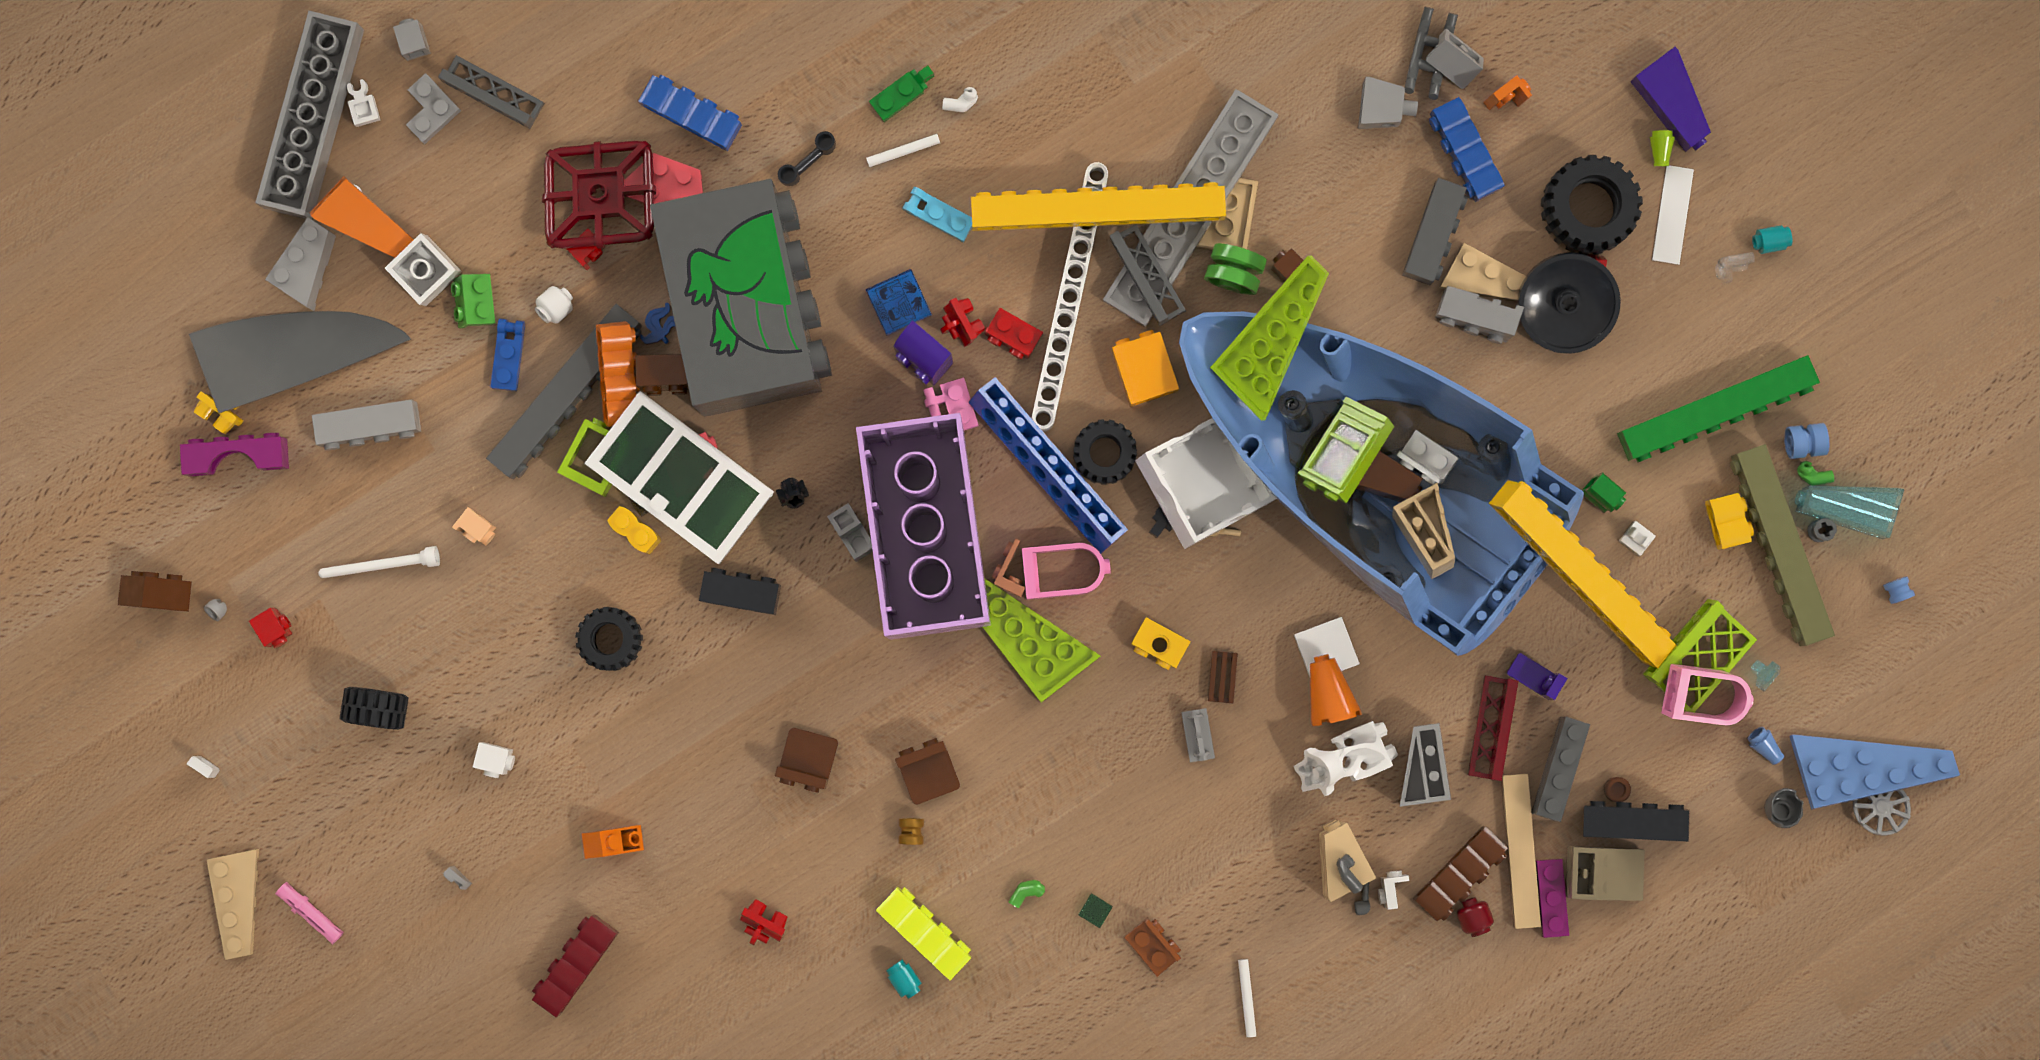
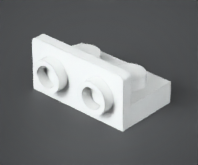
M1415 430L1403 450L1397 454L1402 459L1400 463L1412 471L1414 468L1418 469L1423 473L1421 477L1433 485L1435 482L1443 483L1459 460V457L1418 430Z

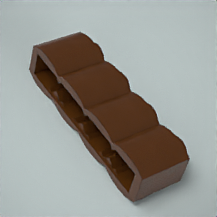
M1482 826L1415 895L1413 900L1435 921L1440 919L1446 920L1454 911L1452 906L1458 900L1463 902L1471 894L1469 890L1475 882L1478 884L1482 883L1489 875L1487 870L1493 864L1499 865L1506 858L1505 851L1508 847L1486 826Z

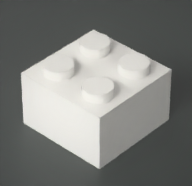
M422 233L385 267L419 305L427 306L462 272L428 235Z

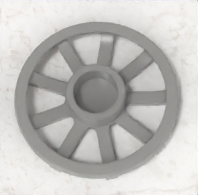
M1897 790L1902 798L1895 801H1890L1894 791L1888 792L1886 796L1879 794L1876 798L1874 796L1867 797L1871 800V804L1857 803L1858 799L1853 800V811L1859 824L1867 831L1881 836L1892 835L1900 831L1907 824L1911 816L1910 798L1904 790ZM1904 803L1905 813L1894 809L1893 806ZM1858 808L1870 809L1871 813L1862 820L1859 816ZM1891 814H1895L1903 818L1902 822L1898 826L1891 817ZM1874 816L1878 818L1876 830L1865 824ZM1883 818L1888 820L1892 830L1882 831Z

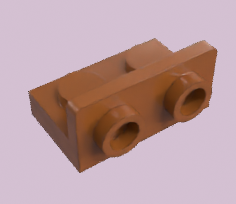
M1147 917L1125 935L1124 938L1158 977L1174 962H1178L1181 959L1178 954L1181 949L1172 938L1169 941L1164 938L1161 933L1165 930L1156 919L1151 922Z

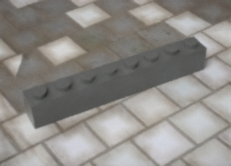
M617 304L611 308L599 323L606 324L626 321L630 324V327H634L636 339L642 332L640 330L642 325ZM596 328L486 457L489 462L513 480L516 476L520 478L528 469L526 464L532 457L535 459L542 453L545 448L543 444L547 439H553L561 429L559 425L564 419L568 420L574 415L577 410L575 406L581 399L583 401L586 400L593 391L591 388L597 380L600 381Z

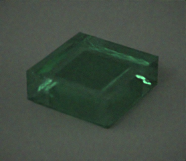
M1091 893L1078 915L1101 928L1113 906Z

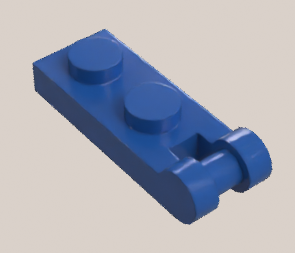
M507 319L498 320L490 388L517 391L525 321L517 320L516 323L508 322ZM507 332L515 333L514 340L506 339Z

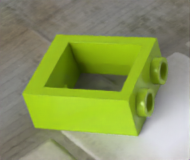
M593 418L592 422L585 419L557 473L606 497L612 486L609 481L604 478L599 483L570 468L590 429L604 436L609 432L605 429L607 425L596 418ZM623 432L615 441L621 444L609 467L616 475H618L633 446V443L628 441L629 435Z

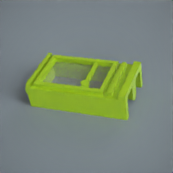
M1345 397L1342 407L1303 469L1298 472L1304 480L1303 485L1312 491H1316L1317 488L1324 492L1323 495L1333 502H1337L1339 499L1347 503L1393 430L1394 425L1388 417Z

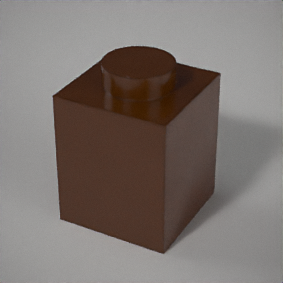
M1292 248L1287 253L1282 250L1272 260L1275 264L1271 270L1285 282L1304 260Z

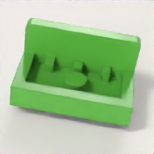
M465 274L456 277L451 284V293L455 297L454 319L458 322V328L495 324L490 274Z

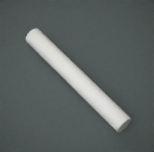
M935 134L867 157L866 159L869 167L934 146L939 144L940 140L938 135Z
M1248 959L1238 960L1246 1037H1255L1256 1027Z

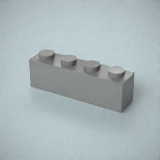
M414 400L312 415L316 445L324 447V450L340 449V444L349 443L350 447L365 445L364 441L373 439L375 443L390 441L389 437L398 435L399 439L415 437L414 433L421 432L418 404Z

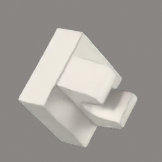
M1633 521L1619 542L1639 557L1656 536L1637 521Z

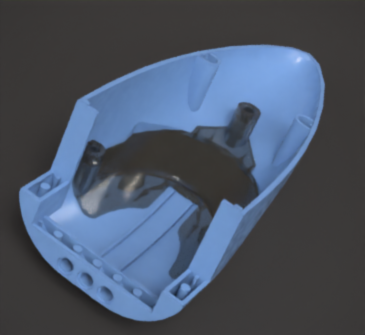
M1245 311L1204 312L1184 321L1179 344L1193 385L1213 420L1270 492L1325 547L1387 604L1457 656L1466 654L1485 641L1506 619L1548 565L1492 508L1489 502L1507 480L1518 483L1523 481L1532 488L1531 494L1535 498L1537 497L1548 505L1547 510L1551 514L1558 516L1564 522L1563 527L1566 530H1570L1584 496L1582 490L1541 464L1532 429L1485 399L1421 364L1348 334L1307 323L1267 418L1261 421L1210 368L1257 313ZM1345 397L1388 417L1394 428L1379 451L1401 464L1400 461L1402 459L1397 454L1403 450L1415 430H1418L1459 457V460L1445 481L1438 483L1446 524L1455 555L1454 568L1434 579L1430 578L1392 517L1393 507L1401 502L1358 489L1354 490L1347 503L1339 499L1337 502H1333L1323 495L1324 492L1317 488L1316 491H1312L1303 485L1304 480L1298 472L1303 469L1342 407ZM1346 425L1342 431L1343 433L1345 430H1348L1363 441H1366L1368 435L1349 425ZM1414 468L1412 471L1419 477H1421V475L1423 474L1416 468ZM1423 479L1419 486L1422 487L1421 491L1433 484Z

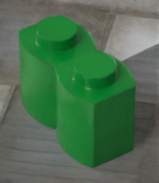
M1603 472L1595 475L1582 489L1584 497L1602 513L1617 511L1626 501L1624 498L1626 492Z

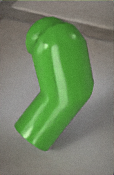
M1809 461L1801 462L1797 468L1799 477L1811 486L1834 482L1832 470L1817 472Z

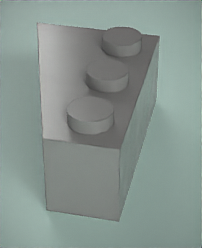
M307 217L265 280L307 308L315 311V302L319 288L321 289L323 274L325 267L328 266L336 236Z
M1450 286L1444 289L1435 318L1440 320V324L1452 328L1455 325L1464 328L1463 331L1474 336H1478V333L1488 336L1487 340L1497 344H1502V341L1507 342L1515 336L1524 309L1523 306L1516 305V308L1513 309L1501 305V300L1493 299L1492 302L1478 297L1479 295Z
M1440 723L1414 726L1400 807L1451 800Z

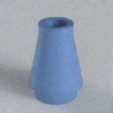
M1759 727L1748 736L1749 746L1766 758L1772 765L1779 763L1784 758V754L1779 749L1770 730Z

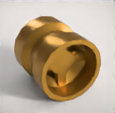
M899 818L901 834L898 837V844L923 845L924 836L921 834V829L924 827V819Z

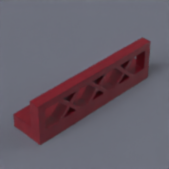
M1484 675L1468 769L1469 776L1502 781L1518 680ZM1490 682L1503 684L1502 695L1495 700L1488 693ZM1487 698L1490 700L1488 705H1486ZM1499 700H1501L1500 708L1496 704ZM1493 705L1499 713L1498 720L1489 725L1484 718V713L1486 709ZM1484 723L1486 728L1482 730V724ZM1496 725V731L1494 732L1492 727ZM1489 730L1494 737V743L1485 750L1480 743V736ZM1478 748H1480V750L1482 751V753H1480V754L1477 756V754H1478ZM1492 750V755L1490 757L1488 755V752ZM1484 755L1490 762L1488 774L1475 771L1476 761Z

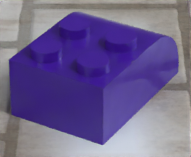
M913 320L894 344L896 360L907 369L909 366L914 368L915 376L925 385L930 382L934 386L953 364L952 354Z

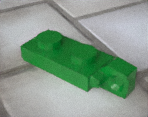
M928 65L918 73L913 69L869 100V104L882 121L886 122L924 94V90L928 88L925 83L934 77V73Z

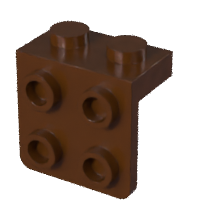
M791 728L780 766H777L775 777L780 778V783L794 786L795 782L805 784V790L819 793V789H826L838 747V740L802 729Z
M937 738L922 743L924 748L914 751L913 747L899 752L900 757L895 759L898 768L901 770L911 800L915 805L953 792L960 787L944 741L938 742Z

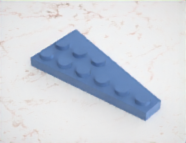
M1802 735L1789 736L1811 810L1960 776L1953 751Z

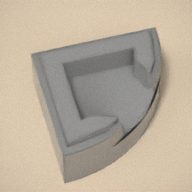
M455 866L449 867L443 873L445 878L450 882L454 881L460 889L466 890L472 884Z

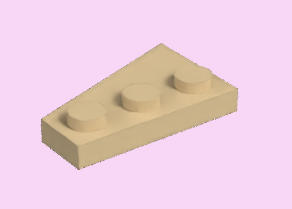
M1464 243L1439 288L1445 289L1447 286L1486 295L1487 297L1518 302L1520 287L1526 276Z

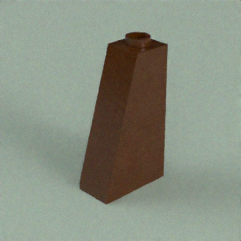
M1348 430L1341 434V437L1353 443L1358 442L1361 447L1365 443V441ZM1337 440L1319 468L1318 473L1340 483L1359 450L1355 451L1350 445ZM1379 451L1356 489L1403 502L1421 492L1422 487L1419 485L1423 478Z

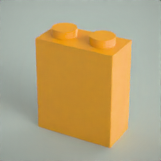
M1149 330L1139 334V339L1130 341V338H1124L1116 341V346L1112 347L1111 351L1130 407L1178 392L1179 390L1160 332L1154 333L1153 330Z

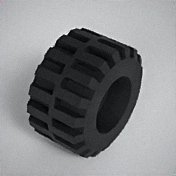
M1102 419L1095 423L1092 422L1080 431L1075 440L1073 457L1076 467L1084 478L1091 480L1090 482L1101 483V485L1117 483V481L1124 479L1134 466L1137 456L1136 441L1133 439L1130 430H1127L1121 423H1115L1114 420L1110 419L1109 421ZM1109 438L1118 444L1120 457L1114 465L1101 467L1091 459L1090 448L1097 439Z
M612 607L597 608L592 610L591 614L584 616L585 620L579 623V632H576L575 638H578L576 648L580 650L579 655L586 660L588 665L599 670L617 671L631 665L630 662L636 660L638 657L637 653L642 649L640 645L641 641H643V635L640 633V630H642L640 625L637 624L633 616L624 610ZM606 624L618 626L623 634L622 646L613 654L602 653L596 645L597 632Z
M347 687L344 688L339 719L350 724L399 730L404 728L409 697L395 692Z

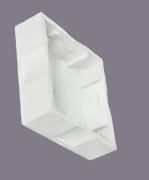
M1213 418L1198 425L1183 436L1173 438L1144 453L1135 460L1184 549L1277 499L1242 459Z

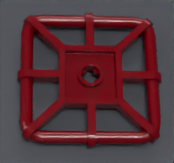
M595 141L594 144L549 149L545 153L542 203H544L546 244L552 249L590 246L604 248V245L637 243L646 239L650 240L653 237L654 222L650 205L654 204L656 186L653 183V154L651 145L647 141L612 143ZM632 151L618 167L602 168L603 153ZM594 154V169L576 170L561 157ZM643 156L644 184L624 186V174ZM554 163L572 176V191L554 192ZM597 189H601L604 193L600 198L592 196V194L597 193ZM644 195V225L625 210L624 196ZM563 201H573V213L555 230L554 204ZM621 217L638 232L603 235V218ZM595 219V236L562 239L579 220Z

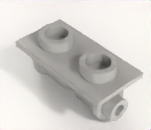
M1207 709L1181 712L1190 762L1215 758Z

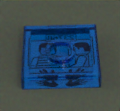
M912 269L866 289L886 336L907 327L912 320L916 323L932 316Z

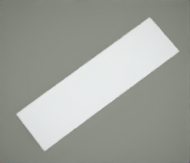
M1666 166L1652 258L1654 261L1680 264L1694 169Z

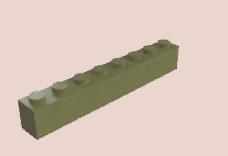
M1766 444L1731 456L1730 466L1735 476L1738 475L1740 480L1739 491L1749 505L1747 510L1749 519L1757 527L1758 533H1756V538L1759 545L1764 547L1766 552L1765 563L1775 577L1773 581L1774 588L1783 599L1782 610L1785 617L1790 619L1792 624L1791 635L1793 640L1799 646H1807L1835 636Z

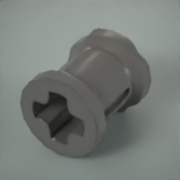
M1827 518L1811 522L1807 529L1809 538L1814 542L1829 541L1834 538L1837 532L1836 524ZM1825 527L1826 532L1819 534L1818 529Z

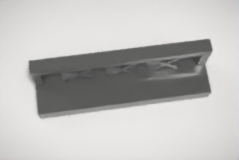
M457 55L448 71L442 69L438 76L448 86L528 129H531L545 104L543 101ZM459 64L468 68L470 77L462 79L454 75ZM484 77L488 78L492 89L485 91L477 87L475 80ZM494 82L497 83V84H499V85H501V86L495 87ZM508 89L512 92L514 100L505 102L498 98L497 92ZM516 94L523 98L517 99ZM530 101L536 104L531 115L520 110L519 103Z
M1137 224L1121 233L1116 231L1109 235L1111 243L1159 326L1186 312ZM1135 232L1139 239L1137 250L1128 248L1123 238ZM1141 245L1146 252L1140 251ZM1138 255L1150 258L1152 263L1149 271L1140 269L1137 264ZM1154 267L1158 274L1152 272ZM1151 276L1162 279L1164 283L1162 293L1152 290L1149 285ZM1166 288L1168 289L1170 295L1165 294ZM1163 298L1174 300L1178 309L1167 315L1161 306Z

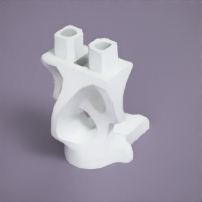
M1372 721L1332 738V743L1338 748L1335 751H1321L1316 748L1304 750V760L1294 766L1302 781V791L1305 792L1319 788L1325 797L1334 791V784L1343 777H1350L1353 782L1393 766L1391 761L1398 756L1395 746L1392 744L1384 746L1381 737L1387 735L1385 724L1383 722L1374 724ZM1352 739L1351 746H1345L1344 740ZM1344 756L1347 757V758H1346V762H1345V767H1343V758H1344ZM1363 761L1367 764L1365 770L1360 768Z

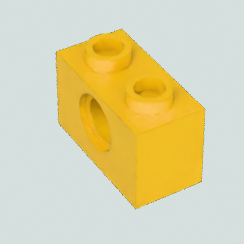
M1145 617L1131 645L1135 647L1133 650L1135 653L1145 658L1149 654L1157 659V665L1169 670L1170 667L1177 668L1191 641ZM1162 638L1165 640L1166 649L1163 652L1159 653L1153 649L1152 643L1154 639Z

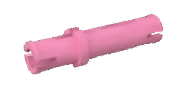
M288 882L284 883L275 893L292 908L291 911L294 914L298 913L332 945L344 933L308 901L309 898L307 896H302Z

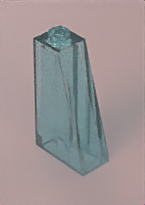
M1807 486L1799 490L1796 495L1795 505H1797L1795 512L1817 519L1827 518L1838 526L1879 539H1887L1891 536L1904 489Z

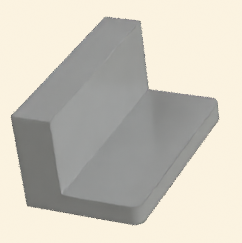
M1445 29L1439 35V44L1427 55L1426 61L1461 89H1464L1483 70L1484 58L1448 29Z

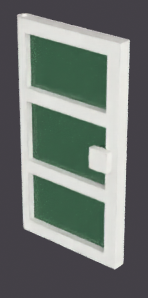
M641 391L636 394V397L585 462L587 466L717 564L722 562L774 493L773 490Z

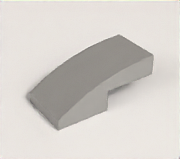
M849 503L827 516L855 562L873 552L871 538Z

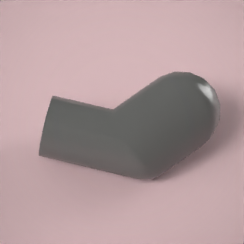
M1345 854L1341 859L1337 860L1336 865L1341 880L1353 894H1356L1362 890L1363 885L1350 870L1355 865V861L1349 854Z

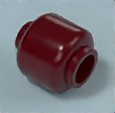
M1476 897L1461 902L1463 907L1459 908L1456 914L1464 933L1476 937L1491 931L1490 927L1493 925L1494 919L1487 902L1477 901Z

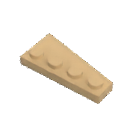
M259 849L207 859L225 960L253 954L254 907H256L255 888L258 878L257 858H259Z

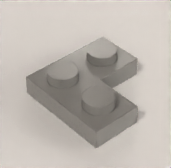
M426 73L408 89L424 108L406 125L422 143L426 144L461 110Z

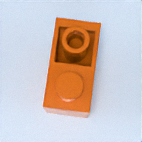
M641 825L582 833L585 859L644 850Z

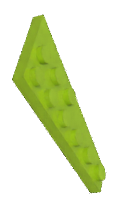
M1307 256L1210 367L1261 421L1267 418L1329 275L1312 256Z
M985 579L991 626L983 628L1041 703L1101 657Z

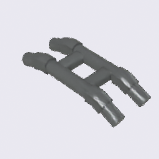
M1425 6L1419 23L1404 88L1407 94L1414 92L1419 69L1433 72L1428 97L1436 100L1439 96L1443 74L1421 58L1424 46L1435 48L1439 44V38L1427 36L1434 9ZM1448 13L1444 30L1448 29L1454 34L1458 14Z

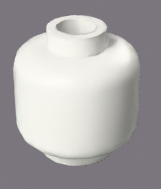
M551 286L536 299L537 307L535 311L544 322L557 324L573 310L571 303L573 297L565 288L559 289L558 287Z

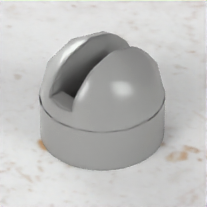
M213 599L204 606V611L210 618L219 621L225 615L227 606L224 602L221 603L220 599Z

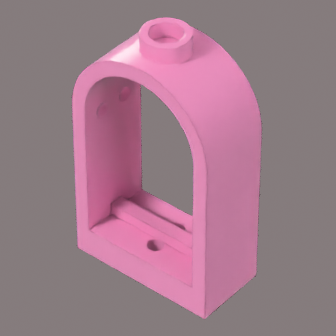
M1085 543L1022 548L1027 600L1087 594L1100 585L1104 574H1111L1109 559H1103L1096 548ZM1085 550L1093 554L1099 563V576L1091 586L1082 589L1040 592L1036 553Z
M1671 664L1661 713L1672 719L1732 725L1745 717L1752 707L1754 699L1748 684L1738 676L1722 670ZM1696 675L1730 680L1735 690L1734 701L1730 708L1719 715L1684 711L1690 676Z

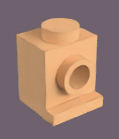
M467 507L452 527L460 532L465 530L463 535L473 543L478 540L485 546L495 536L493 531L496 529L493 524L469 507Z

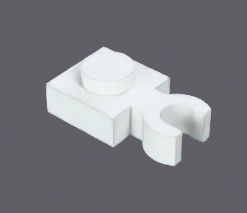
M363 79L360 80L361 89L358 91H354L351 83L347 84L348 92L354 97V100L348 101V105L356 127L380 121L375 98L372 94L366 96L368 85Z

